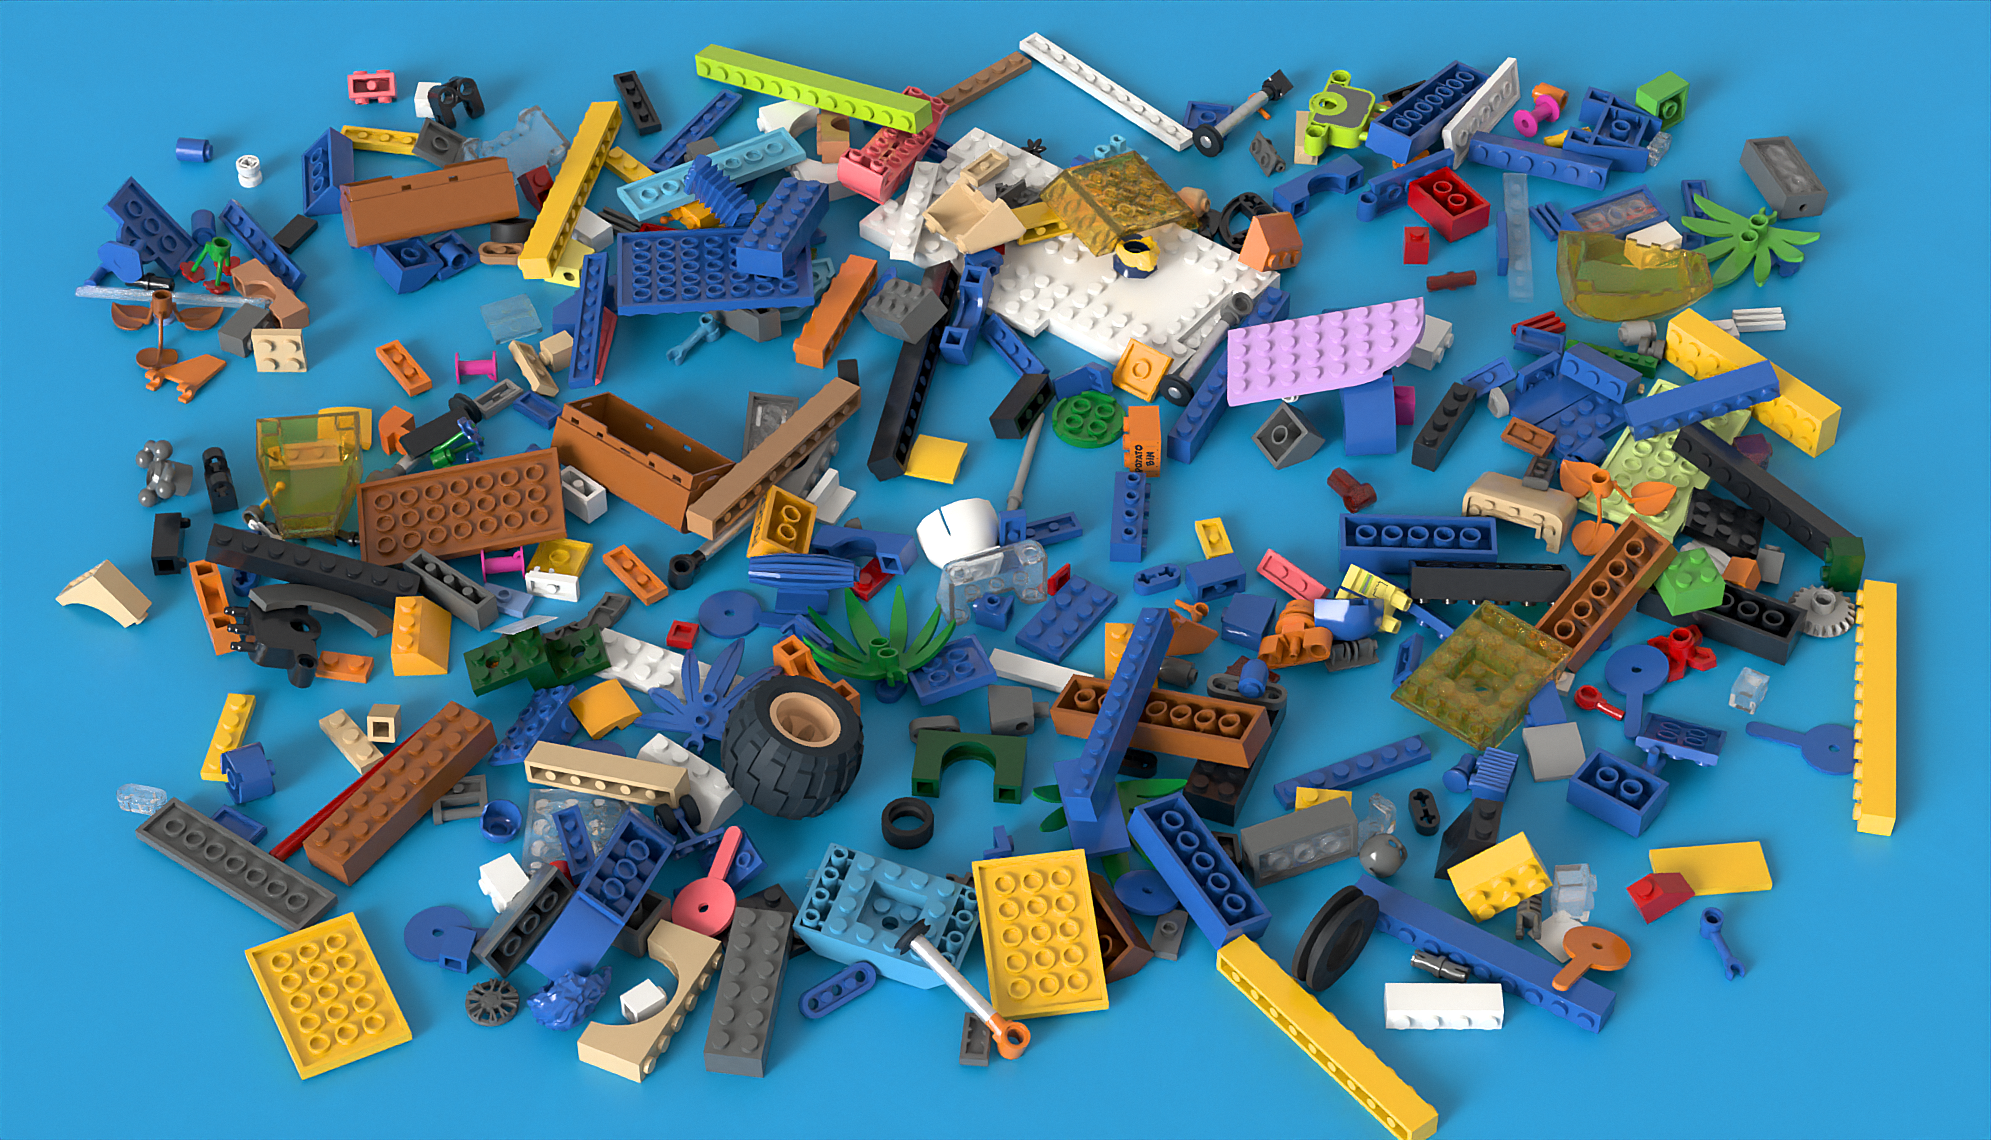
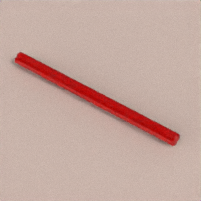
M427 723L274 847L269 854L283 862L303 846L302 842Z

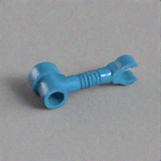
M706 313L699 318L701 326L681 345L667 351L668 361L677 356L674 361L676 366L683 363L687 352L700 339L703 338L707 342H713L720 337L721 331L718 323L714 321L713 315Z

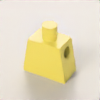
M570 238L553 277L544 278V281L580 287L584 255L595 254V250Z

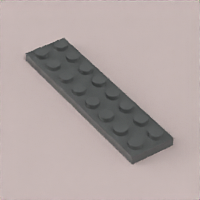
M175 797L169 800L135 830L136 837L291 933L313 926L338 903L336 894Z

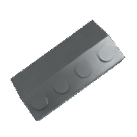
M544 863L540 869L532 874L530 881L525 887L515 894L505 911L496 917L493 925L485 935L477 940L471 952L483 964L505 979L563 910L576 891V888L556 866Z

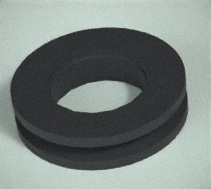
M1354 885L1346 886L1335 893L1318 911L1305 930L1292 960L1291 971L1293 976L1300 981H1306L1307 985L1316 992H1321L1331 987L1352 966L1368 942L1379 914L1378 901L1369 895H1364L1363 891Z

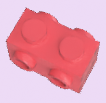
M377 70L376 74H367V71L353 72L354 75H348L349 99L355 101L356 105L369 104V100H378V103H392V99H398L396 75L394 72L390 73V70Z

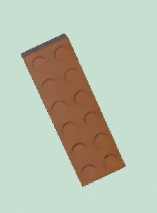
M1631 513L1528 635L1537 645L1576 674L1679 554L1670 541Z

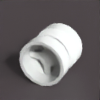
M254 155L240 157L236 161L239 183L247 188L256 187L261 184L262 173L259 170L260 161L258 157Z

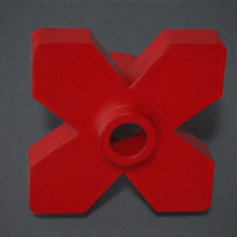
M1695 624L1685 628L1674 629L1668 638L1661 635L1647 641V645L1659 649L1668 659L1670 672L1667 682L1682 679L1687 666L1701 671L1717 666V658L1711 648L1699 647L1702 643V633Z

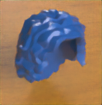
M603 966L588 977L577 975L568 968L566 975L559 977L555 982L548 978V983L540 987L537 993L529 996L526 1000L530 1010L533 1012V1018H537L536 1022L542 1026L546 1025L548 1029L562 1032L580 1025L585 1018L595 1012L594 1007L606 995V991L609 990L611 975L613 974L612 967Z

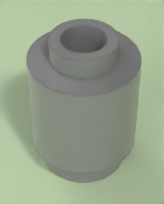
M1648 320L1623 322L1622 326L1618 329L1619 340L1625 346L1639 345L1641 336L1649 337L1650 340L1655 341L1657 334L1655 323Z

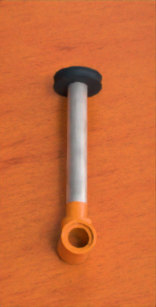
M925 918L915 923L901 936L894 949L900 948V955L913 949L994 1033L992 1038L997 1042V1050L1000 1055L1010 1060L1021 1057L1030 1042L1031 1036L1028 1028L1022 1023L1013 1022L1011 1019L1006 1021L924 937L931 925L926 926L924 924ZM1008 1037L1016 1038L1019 1044H1012L1009 1042Z

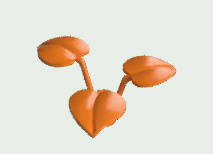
M1563 459L1560 468V482L1564 492L1573 495L1575 498H1583L1589 491L1593 492L1596 496L1597 523L1592 520L1583 521L1575 526L1571 535L1574 547L1580 555L1584 556L1596 555L1615 533L1613 525L1602 523L1601 499L1608 498L1611 495L1613 489L1618 491L1629 503H1634L1635 511L1644 516H1654L1662 513L1669 506L1677 492V488L1674 485L1649 481L1634 486L1631 489V498L1618 486L1616 480L1611 481L1610 473L1607 470L1600 469L1592 463L1573 462Z

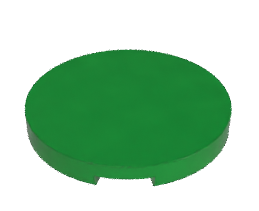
M1083 391L1081 395L1063 398L1055 405L1052 412V427L1055 434L1069 445L1087 449L1100 448L1114 443L1123 435V417H1127L1126 411L1117 403V399L1101 392Z

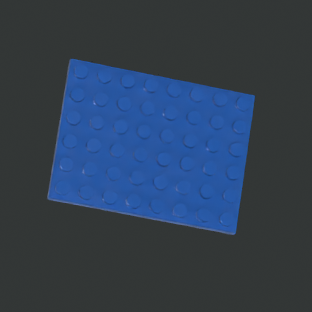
M749 227L617 233L618 315L683 314L694 311L706 313L713 310H757L759 308L772 307L780 309L791 306L804 308L815 305L810 239L785 277L776 278L737 272L736 246Z

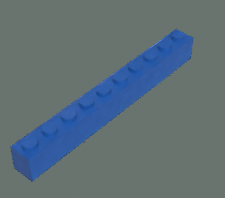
M1268 286L1240 328L1285 321L1289 316L1291 293ZM1228 346L1167 436L1168 458L1190 465L1228 408Z
M1143 607L1064 795L1071 821L1098 822L1175 633L1168 608Z
M1364 873L1354 885L1361 889L1364 895H1369L1378 901L1379 914L1375 928L1381 932L1396 937L1402 942L1437 957L1442 955L1447 957L1450 962L1469 967L1471 969L1470 973L1477 978L1492 984H1501V988L1504 991L1517 995L1533 1005L1542 1007L1554 1015L1565 1018L1581 1028L1599 1034L1614 1012L1617 993L1583 977H1580L1567 991L1557 990L1552 986L1553 978L1563 969L1562 967Z

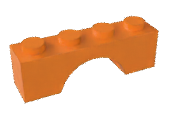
M205 559L189 563L193 586L216 655L236 651L230 649L231 642L241 641L240 634L227 631L228 624H236L237 622L235 617L224 613V608L229 606L217 564L207 562Z
M794 634L773 646L774 666H781L783 672L788 676L799 675L808 677L833 688L841 696L845 697L853 706L855 713L861 716L860 694L844 679L837 683L829 681L817 667L811 650Z

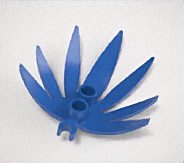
M737 639L717 657L707 674L701 693H699L700 672L698 660L693 649H688L681 669L682 686L687 704L683 705L673 693L666 689L652 687L648 690L650 699L667 713L653 712L644 714L634 720L635 727L691 734V737L684 741L683 748L689 751L691 747L696 746L698 747V756L702 757L705 753L704 744L711 742L713 739L722 740V734L730 715L729 713L737 705L740 698L761 680H770L772 676L782 675L784 673L781 666H772L749 675L737 684L728 696L724 698L739 669L744 653L745 639Z

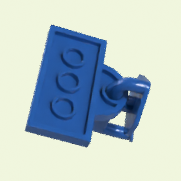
M131 176L124 181L103 206V209L119 224L116 231V242L110 240L100 246L98 256L103 263L99 265L89 279L84 281V288L89 292L96 291L99 282L111 271L122 281L134 283L144 275L143 265L149 264L153 260L171 277L178 272L180 264L186 262L199 244Z

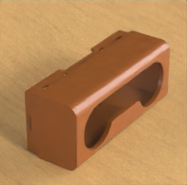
M490 156L444 165L443 170L395 179L389 175L339 185L341 199L339 200L347 240L350 246L356 248L519 217V206L512 171H509L507 158Z
M609 391L564 403L562 415L557 417L550 448L557 447L560 464L566 467L571 465L607 491L682 534L692 532L688 530L686 512L688 507L694 504L736 465V462ZM646 424L653 426V429L646 427ZM684 446L690 447L691 451L685 449Z

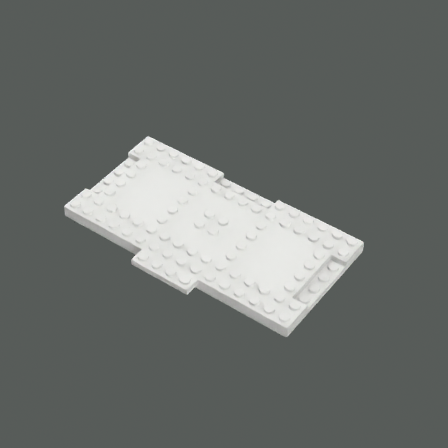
M975 127L947 150V158L939 164V174L930 206L960 179V171L990 149H994L1008 157L1009 166L979 188L972 184L971 186L975 191L977 189L980 190L984 197L992 203L996 201L995 184L1003 183V186L1005 184L1010 186L1022 179H1025L1026 187L1047 192L1048 200L1089 191L1090 189L1087 188L1086 180ZM907 191L895 201L889 199L884 205L878 206L859 222L860 237L890 252ZM1104 197L1105 201L1108 204V207L1111 204L1117 203L1109 198ZM1128 208V222L1121 226H1114L1108 222L1105 225L1020 246L1016 240L1005 243V255H1002L1004 263L1000 266V273L992 276L994 286L985 313L990 316L993 312L1000 315L1008 325L1034 338L1040 332L1046 330L1117 366L1130 339L1133 338L1173 358L1174 361L1167 375L1175 374L1178 376L1221 318L1220 308L1222 304L1234 294L1243 292L1252 299L1254 308L1268 286L1280 289V273L1273 270L1260 272L1239 262L1240 254L1165 218L1156 222ZM924 225L914 262H909L926 269L950 260L962 276L965 268V255L968 252L963 254L954 243L937 232L932 234ZM1126 233H1136L1143 237L1151 235L1153 236V241L1158 244L1160 249L1159 258L1157 259L1158 270L1145 279L1126 278L1113 269V255L1117 253V242ZM959 290L957 291V299H960ZM1248 315L1245 316L1238 325L1232 326L1230 330L1236 329L1239 325H1241L1246 320Z

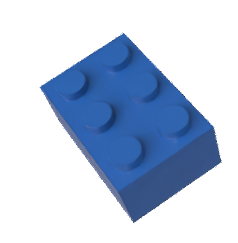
M1597 747L1569 779L1566 801L1639 838L1666 806L1670 783Z

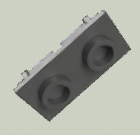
M1258 131L1250 144L1249 151L1267 177L1270 176L1272 171L1283 172L1286 168V162L1279 155H1276L1277 151L1273 147L1271 140L1264 138L1262 133Z

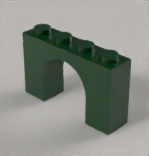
M919 729L911 777L912 796L939 798L942 776L950 765L961 760H978L989 765L995 772L993 802L1021 804L1027 762V737Z

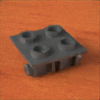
M1370 637L1353 641H1332L1330 656L1323 660L1328 672L1379 663L1375 652L1378 648L1376 639L1371 640Z

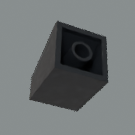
M1475 798L1443 833L1434 878L1452 881L1447 871L1448 869L1498 844L1504 802Z

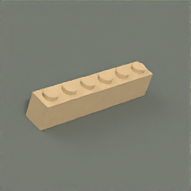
M538 741L524 760L528 782L651 806L667 803L672 809H677L680 806V797L687 795L691 790L687 768L544 741Z

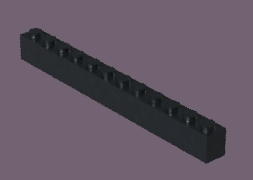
M950 260L926 268L920 286L932 289L948 311L916 344L903 342L867 461L870 472L880 482L903 475L907 469L941 352L939 348L945 327L949 324L962 277Z

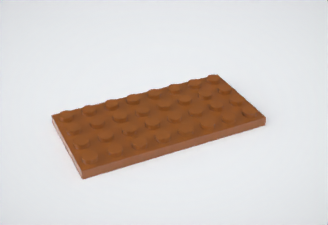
M557 447L356 484L361 561L392 569H402L403 562L421 548L439 560L444 561L481 554V550L487 553L568 537L560 459Z

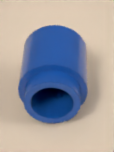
M1251 659L1244 664L1238 684V690L1243 696L1256 699L1264 694L1269 676V670L1264 661Z

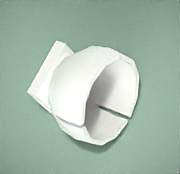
M973 498L960 500L941 507L951 533L950 535L938 509L925 517L917 527L918 539L928 560L947 572L944 582L948 590L997 576L1003 553L1000 545L998 546L999 520L990 501Z

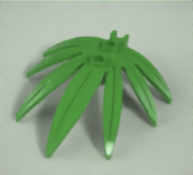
M1694 193L1696 204L1716 221L1681 216L1682 224L1692 231L1705 236L1732 237L1679 254V260L1688 264H1703L1718 260L1733 251L1710 280L1709 288L1715 289L1726 286L1738 279L1747 270L1753 258L1756 257L1754 281L1758 287L1766 284L1770 276L1771 258L1769 249H1772L1784 261L1801 262L1804 260V253L1792 245H1804L1814 242L1820 238V232H1801L1770 227L1769 225H1773L1777 221V211L1767 216L1766 208L1762 207L1759 210V214L1752 215L1747 219Z

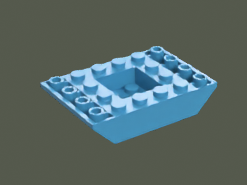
M831 842L793 923L792 929L817 955L847 965L856 962H866L874 968L875 973L918 988L929 989L946 983L913 949L900 955V948L894 949L897 941L915 923L925 918L924 924L926 926L931 925L924 937L959 972L980 920L975 888ZM886 923L894 924L897 928L893 930H888L884 928L883 925Z

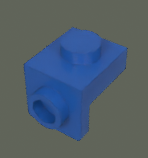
M1004 825L993 827L994 849L983 851V860L1012 857L1014 842L1011 835L1007 836Z

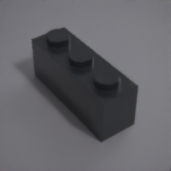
M1023 374L989 417L996 438L1022 439L1056 395L1048 374Z

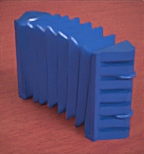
M702 154L697 155L684 180L685 188L683 191L687 195L695 194V200L700 198L699 204L705 202L704 208L711 207L710 214L716 212L715 219L720 218V224L725 223L724 228L749 227L757 211L754 200L747 201L748 194L741 195L742 187L736 188V181L730 182V175L723 176V169L717 171L718 164L711 166L712 159Z

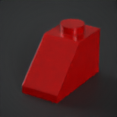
M1680 872L1650 873L1626 888L1633 905L1647 924L1695 896V892Z

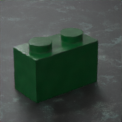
M1830 537L1829 547L1824 548L1825 566L1820 567V581L1825 582L1826 589L1833 587L1834 592H1857L1866 557L1862 537Z

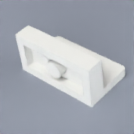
M829 468L805 501L818 506L815 517L816 522L835 526L856 498V492L839 486V472Z

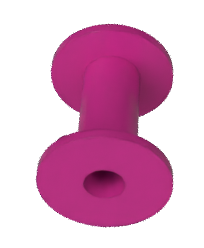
M1542 94L1536 99L1534 110L1528 112L1521 109L1514 114V125L1520 134L1529 138L1533 137L1538 132L1539 122L1544 119L1548 122H1555L1559 119L1560 108L1554 98Z
M493 351V359L460 361L459 352L455 354L458 385L461 384V376L488 375L491 380L498 383L496 351Z
M520 546V551L515 552L513 556L485 559L484 550H481L484 584L487 582V574L522 571L523 580L525 579L523 546Z

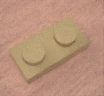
M990 149L960 171V178L962 176L966 177L970 184L979 188L1009 166V158L994 149Z

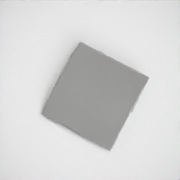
M1576 722L1523 728L1522 737L1529 755L1528 765L1535 783L1569 779L1586 761Z

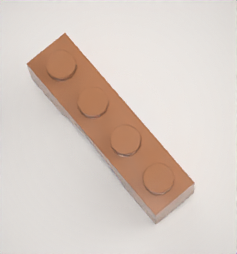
M821 109V114H817V155H822V164L839 163L841 155L850 147L849 116Z
M254 258L231 269L234 288L246 300L266 299L273 302L269 306L273 326L276 329H303L310 325L308 318L310 311L304 301L301 302L292 289L286 288L279 277H275L266 264L263 265L257 258Z

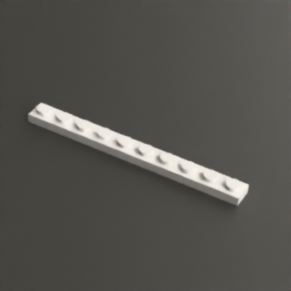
M1035 32L1020 41V49L1178 152L1194 143L1191 131Z

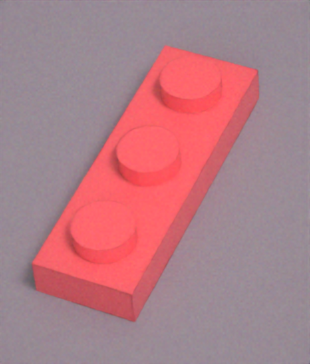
M1270 548L1256 569L1257 572L1294 598L1307 600L1313 604L1314 599L1326 598L1331 591Z

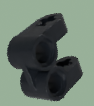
M455 76L449 79L447 83L433 86L428 91V102L436 122L451 130L456 128V120L452 108L458 103H463L466 113L472 119L485 113L477 84L471 78ZM463 84L464 90L461 93L460 87ZM444 93L445 98H444V101L442 102V101H441V95Z
M218 447L208 448L203 452L202 460L213 514L239 509L224 451ZM217 458V462L212 463V459Z

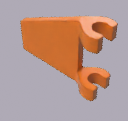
M204 354L160 370L150 369L145 373V378L151 380L146 385V388L157 391L164 378L179 383L177 390L183 392V394L178 397V401L188 404L193 399L197 389L221 371L227 364L224 360Z
M1168 608L1175 633L1165 656L1202 653L1219 634L1216 630L1184 618L1174 609Z

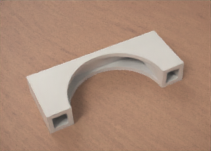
M792 100L759 108L757 125L759 130L764 133L784 127L796 139L806 130L817 126L819 108ZM806 158L804 161L784 168L786 172H790L791 177H795L798 180H817L820 183H827L829 185V202L859 194L841 185L842 182L837 177L839 163L822 164V162Z

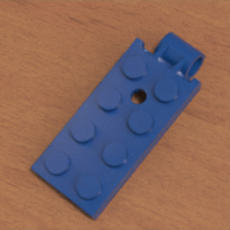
M1447 148L1368 180L1371 190L1363 192L1358 196L1357 219L1362 222H1370L1374 218L1408 205L1409 183L1446 166L1453 170L1455 152L1451 148Z

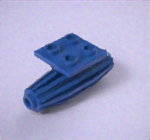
M775 553L750 556L749 560L750 583L778 588L775 613L809 615L807 606H811L818 615H827L830 590L854 587L855 582H860L861 568L856 566L855 561L825 554Z

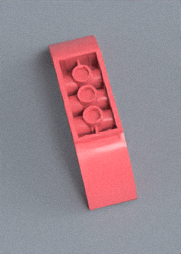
M908 86L901 94L931 101L933 122L918 134L883 126L861 150L849 147L839 160L837 177L842 182L841 185L884 205L911 176L916 161H921L949 109V105L943 103L941 99L931 97L916 87Z

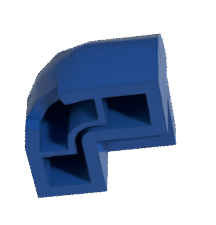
M1384 598L1314 599L1315 627L1329 629L1333 634V641L1366 639L1374 635L1382 625Z

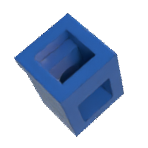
M993 248L965 255V265L988 267L991 276L999 274L1000 266L1004 263L1002 255Z
M985 592L982 598L977 597L973 604L976 624L1005 632L1014 616V596L1009 595L1006 598Z

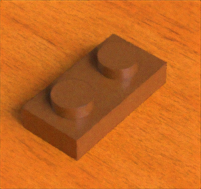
M1514 416L1500 436L1502 441L1541 458H1546L1557 442L1556 435Z

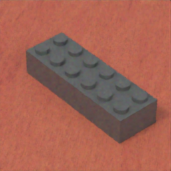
M736 907L703 1052L706 1071L764 1078L794 936L792 913Z

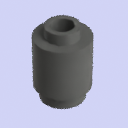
M1169 656V658L1164 657L1157 677L1162 678L1163 682L1187 689L1190 684H1195L1198 670L1195 669V663Z

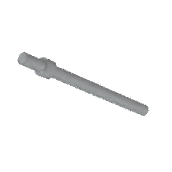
M1041 413L1031 427L1013 490L1008 494L1006 511L1017 510L1022 504L1024 497L1022 492L1045 418L1044 413Z

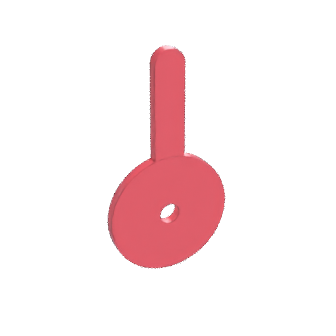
M731 826L726 830L708 877L690 883L676 897L672 907L673 924L713 938L723 932L733 920L737 900L734 891L724 881L742 838V831L737 826ZM708 905L707 911L701 913V907Z

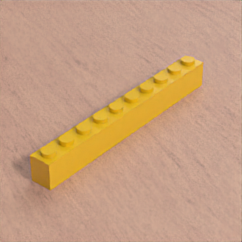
M1243 934L1218 950L1217 969L1399 1140H1426L1436 1133L1439 1114L1435 1108L1422 1100L1414 1088L1406 1085L1391 1067L1381 1062L1375 1052L1370 1048H1366L1351 1030H1347L1340 1024L1333 1013L1327 1012L1312 994H1308L1300 987L1297 980L1286 974L1280 968L1277 961L1270 959L1256 942L1251 941Z

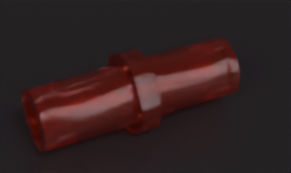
M1474 270L1459 273L1450 271L1445 275L1427 277L1426 286L1428 292L1444 289L1453 291L1457 287L1476 285L1477 277Z

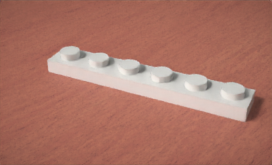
M916 161L891 246L890 259L914 262L925 224V219L921 214L930 206L939 174V163Z

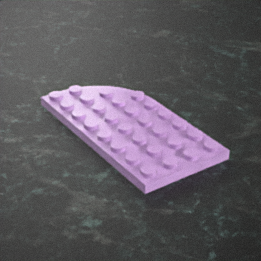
M1423 297L1228 330L1227 400L1229 406L1356 386L1383 377V372L1393 366H1401L1411 356V351L1417 343L1420 344L1426 323Z

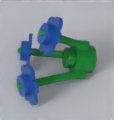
M465 417L458 419L457 423L462 431L442 445L433 448L430 458L435 469L480 461L474 455V452L470 451L466 453L467 463L453 465V462L456 461L455 454L474 445L477 446L480 454L483 455L481 447L485 446L483 442L484 437L480 436L478 428L472 420H467ZM464 435L470 440V442L454 449L449 447Z

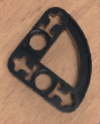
M1246 192L1232 199L1224 207L1219 218L1218 232L1222 246L1238 254L1241 253L1249 228L1232 235L1229 230V224L1239 212L1243 213L1250 221H1252L1253 216L1277 213L1259 195L1253 192Z

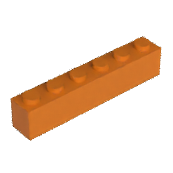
M850 254L847 261L841 264L839 274L832 279L829 290L824 292L821 303L818 307L814 308L810 321L804 324L802 334L794 341L793 351L796 353V363L824 369L878 279L877 260Z

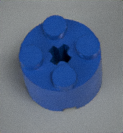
M259 741L229 750L220 755L222 775L227 773L229 781L225 785L230 797L236 804L247 803L275 794L276 792L271 777L276 774L275 767L271 759L266 760L263 746Z

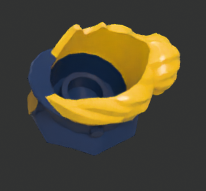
M1126 233L1119 238L1116 246L1117 253L1113 255L1114 270L1126 278L1145 279L1158 270L1157 259L1159 258L1160 249L1157 242L1153 241V236L1143 237L1136 233Z

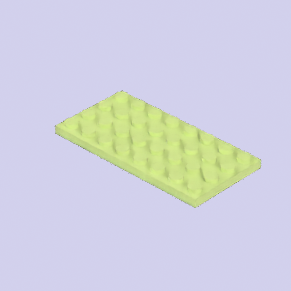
M1658 379L1647 397L1681 386ZM1739 409L1720 417L1701 421L1700 423L1733 447L1749 422L1751 411ZM1627 426L1600 468L1607 470L1610 473L1611 481L1616 480L1618 486L1631 498V489L1642 482H1664L1676 486L1677 492L1669 506L1658 515L1644 516L1635 511L1634 503H1629L1618 491L1613 489L1608 498L1601 499L1602 518L1622 525L1633 513L1673 544L1682 529L1689 496L1693 487L1706 490L1713 480L1671 449L1681 428L1635 442ZM1589 491L1585 497L1580 498L1578 501V509L1597 516L1596 496L1593 492Z

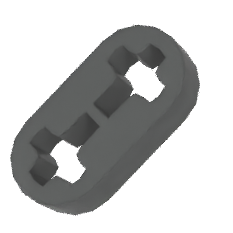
M950 715L917 718L912 720L908 727L910 739L916 744L919 729L961 732L959 720Z

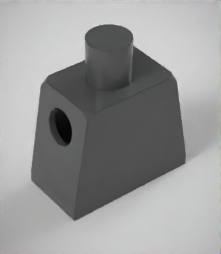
M988 685L991 735L1017 737L1032 734L1034 732V718H1049V702H1033L1032 691L1029 687Z

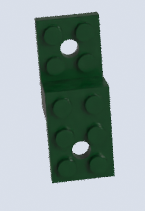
M597 623L549 643L537 625L463 653L472 689L476 697L526 677L536 692L542 688L550 689L561 685L565 686L612 667L601 629ZM584 652L581 657L575 658L578 653ZM499 662L498 666L490 668L493 663Z

